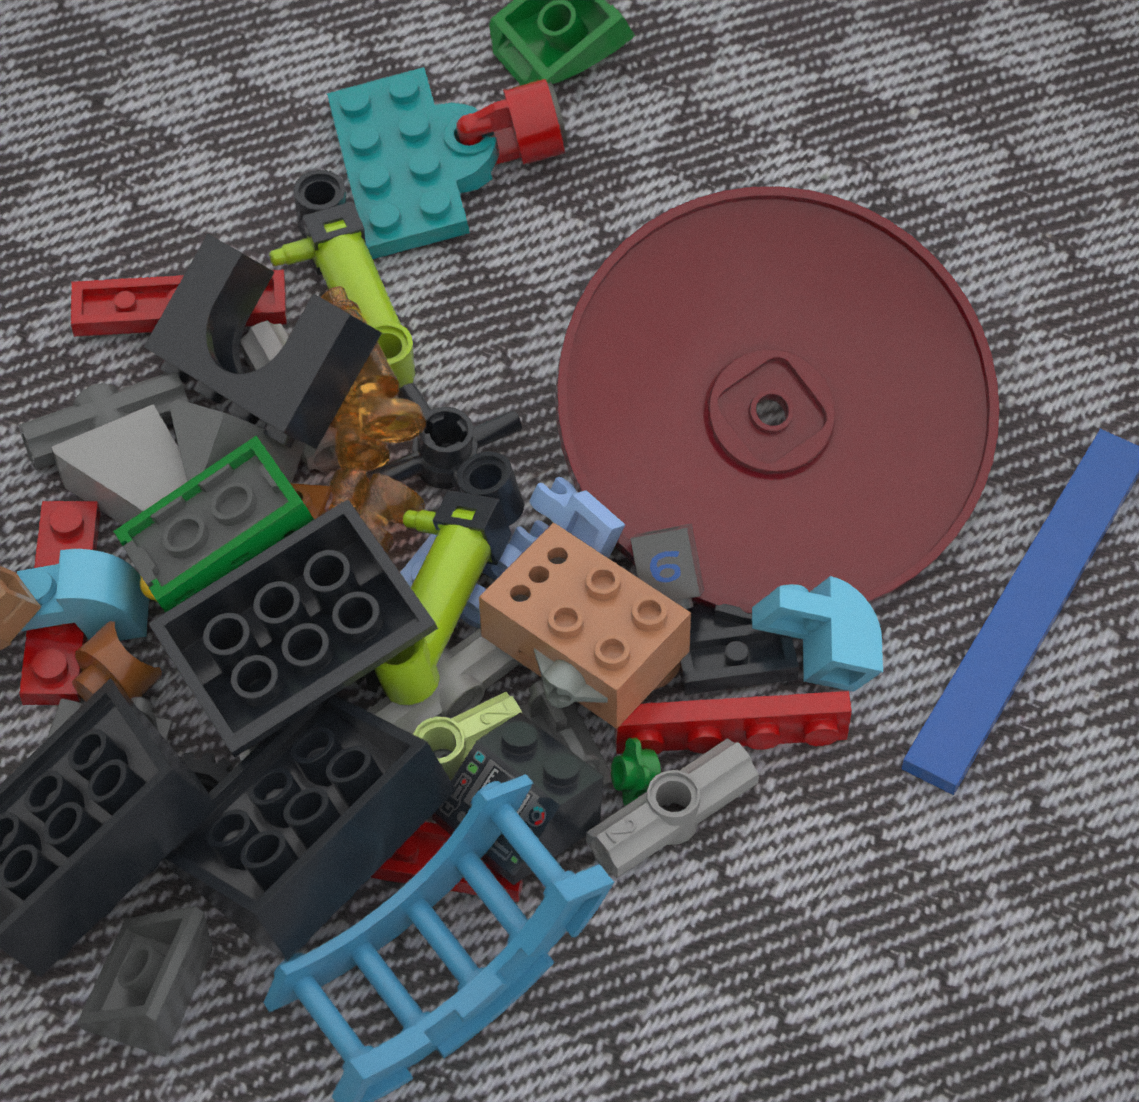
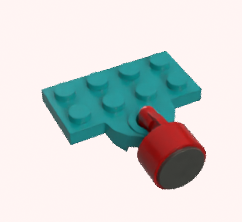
M424 67L327 93L355 207L365 229L366 246L372 259L470 233L460 193L477 190L493 179L491 172L497 164L520 158L522 164L525 165L565 154V148L569 147L552 82L547 83L546 79L505 89L503 90L505 100L494 102L481 110L456 102L434 104Z

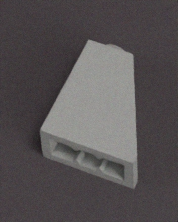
M154 404L51 447L64 487L84 501H98L100 511L121 525L187 482L180 449Z

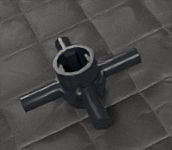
M408 383L397 391V397L418 429L413 437L412 453L366 472L367 481L374 492H378L419 474L426 484L435 488L448 489L455 487L457 492H461L457 481V473L463 462L477 454L478 448L521 431V420L518 414L512 410L473 427L471 419L463 411L454 407L443 406L431 410L414 383Z

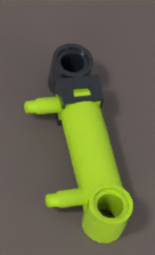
M322 169L309 171L296 181L293 188L298 230L305 239L288 243L279 249L272 250L269 253L270 261L273 266L277 267L311 259L317 275H323L336 307L382 332L361 370L362 379L367 389L376 395L395 396L402 386L413 383L415 378L412 335L407 328L401 325L366 246L365 229L353 201L347 203L344 181L332 171Z
M481 452L465 460L457 473V481L461 492L448 490L437 512L408 510L404 513L403 524L405 527L416 529L418 532L437 535L410 588L430 614L438 629L374 669L385 695L394 703L399 705L417 704L430 697L436 690L440 680L437 663L486 563L498 565L512 536L509 526L515 523L523 513L525 504L510 461L503 454Z

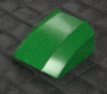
M513 0L493 16L489 22L493 54L520 85L546 79L547 83L552 82V84L563 81L597 64L635 37L623 15L613 4L610 6L606 0Z

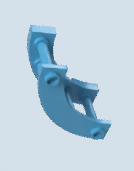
M526 774L502 784L499 781H494L481 788L471 801L472 807L448 841L398 892L340 935L306 954H294L288 961H282L275 969L273 982L263 1002L269 1012L299 999L345 1061L342 1066L344 1072L332 1095L335 1102H375L413 1080L408 1068L435 1050L444 1059L478 1034L521 997L554 964L548 952L566 931L571 937L579 935L614 884V881L600 864L576 874L573 871L565 872L517 813L533 785V782ZM501 833L545 886L543 892L545 897L529 920L481 860V857L489 850ZM463 877L509 934L508 945L486 967L479 968L432 908ZM412 924L416 926L460 983L457 987L458 992L432 1012H423L377 952ZM356 965L404 1027L401 1033L375 1048L373 1046H364L321 988Z

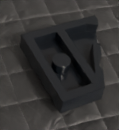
M693 604V607L686 609L691 612L690 648L688 654L680 661L679 669L685 695L798 680L799 664L792 637L752 629V614L744 612L737 606L722 604L716 605V608L713 609Z

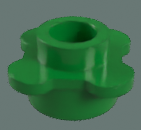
M628 738L622 755L616 756L611 765L612 784L617 791L623 792L622 800L624 806L645 794L650 781L657 774L661 773L657 754L652 749H641V743L638 738Z

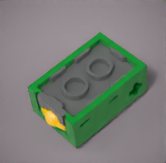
M255 436L113 532L140 573L142 593L147 598L159 603L166 613L315 519L259 438Z

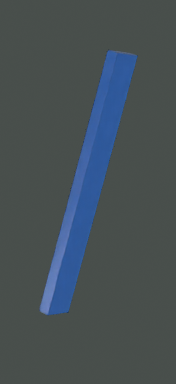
M1103 429L1098 431L903 759L902 770L952 795L956 793L1139 477L1138 445Z

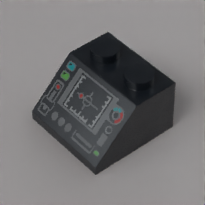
M519 713L476 741L451 780L456 791L436 810L431 819L452 835L472 807L471 801L481 788L494 781H499L502 784L526 774L533 782V785L517 813L554 858L585 837L587 831L600 823L604 776L523 714ZM502 833L481 857L485 863L513 885L533 872Z

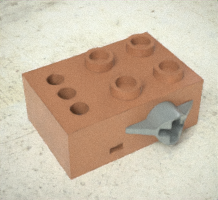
M554 522L479 596L481 636L542 677L546 699L552 706L563 708L577 701L616 729L689 652L691 612Z

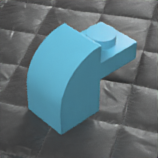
M67 549L60 550L59 564L17 571V575L41 606L39 611L21 631L76 623L86 637L90 639L107 622L113 621L115 622V630L119 641L146 637L149 598L141 591L140 574L123 559L95 550Z
M830 576L810 592L801 585H782L752 607V629L803 639L804 682L854 692L883 672L882 633L878 618L866 598L857 589L841 579Z

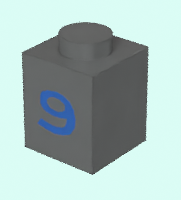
M692 523L636 533L631 537L638 578L683 608L693 607L692 598L701 596L705 589Z

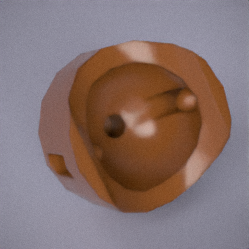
M113 621L107 622L83 646L75 651V658L82 672L72 681V684L85 701L95 694L110 678L122 688L130 699L141 697L162 678L160 667H153L140 662L127 652L118 639L115 622Z

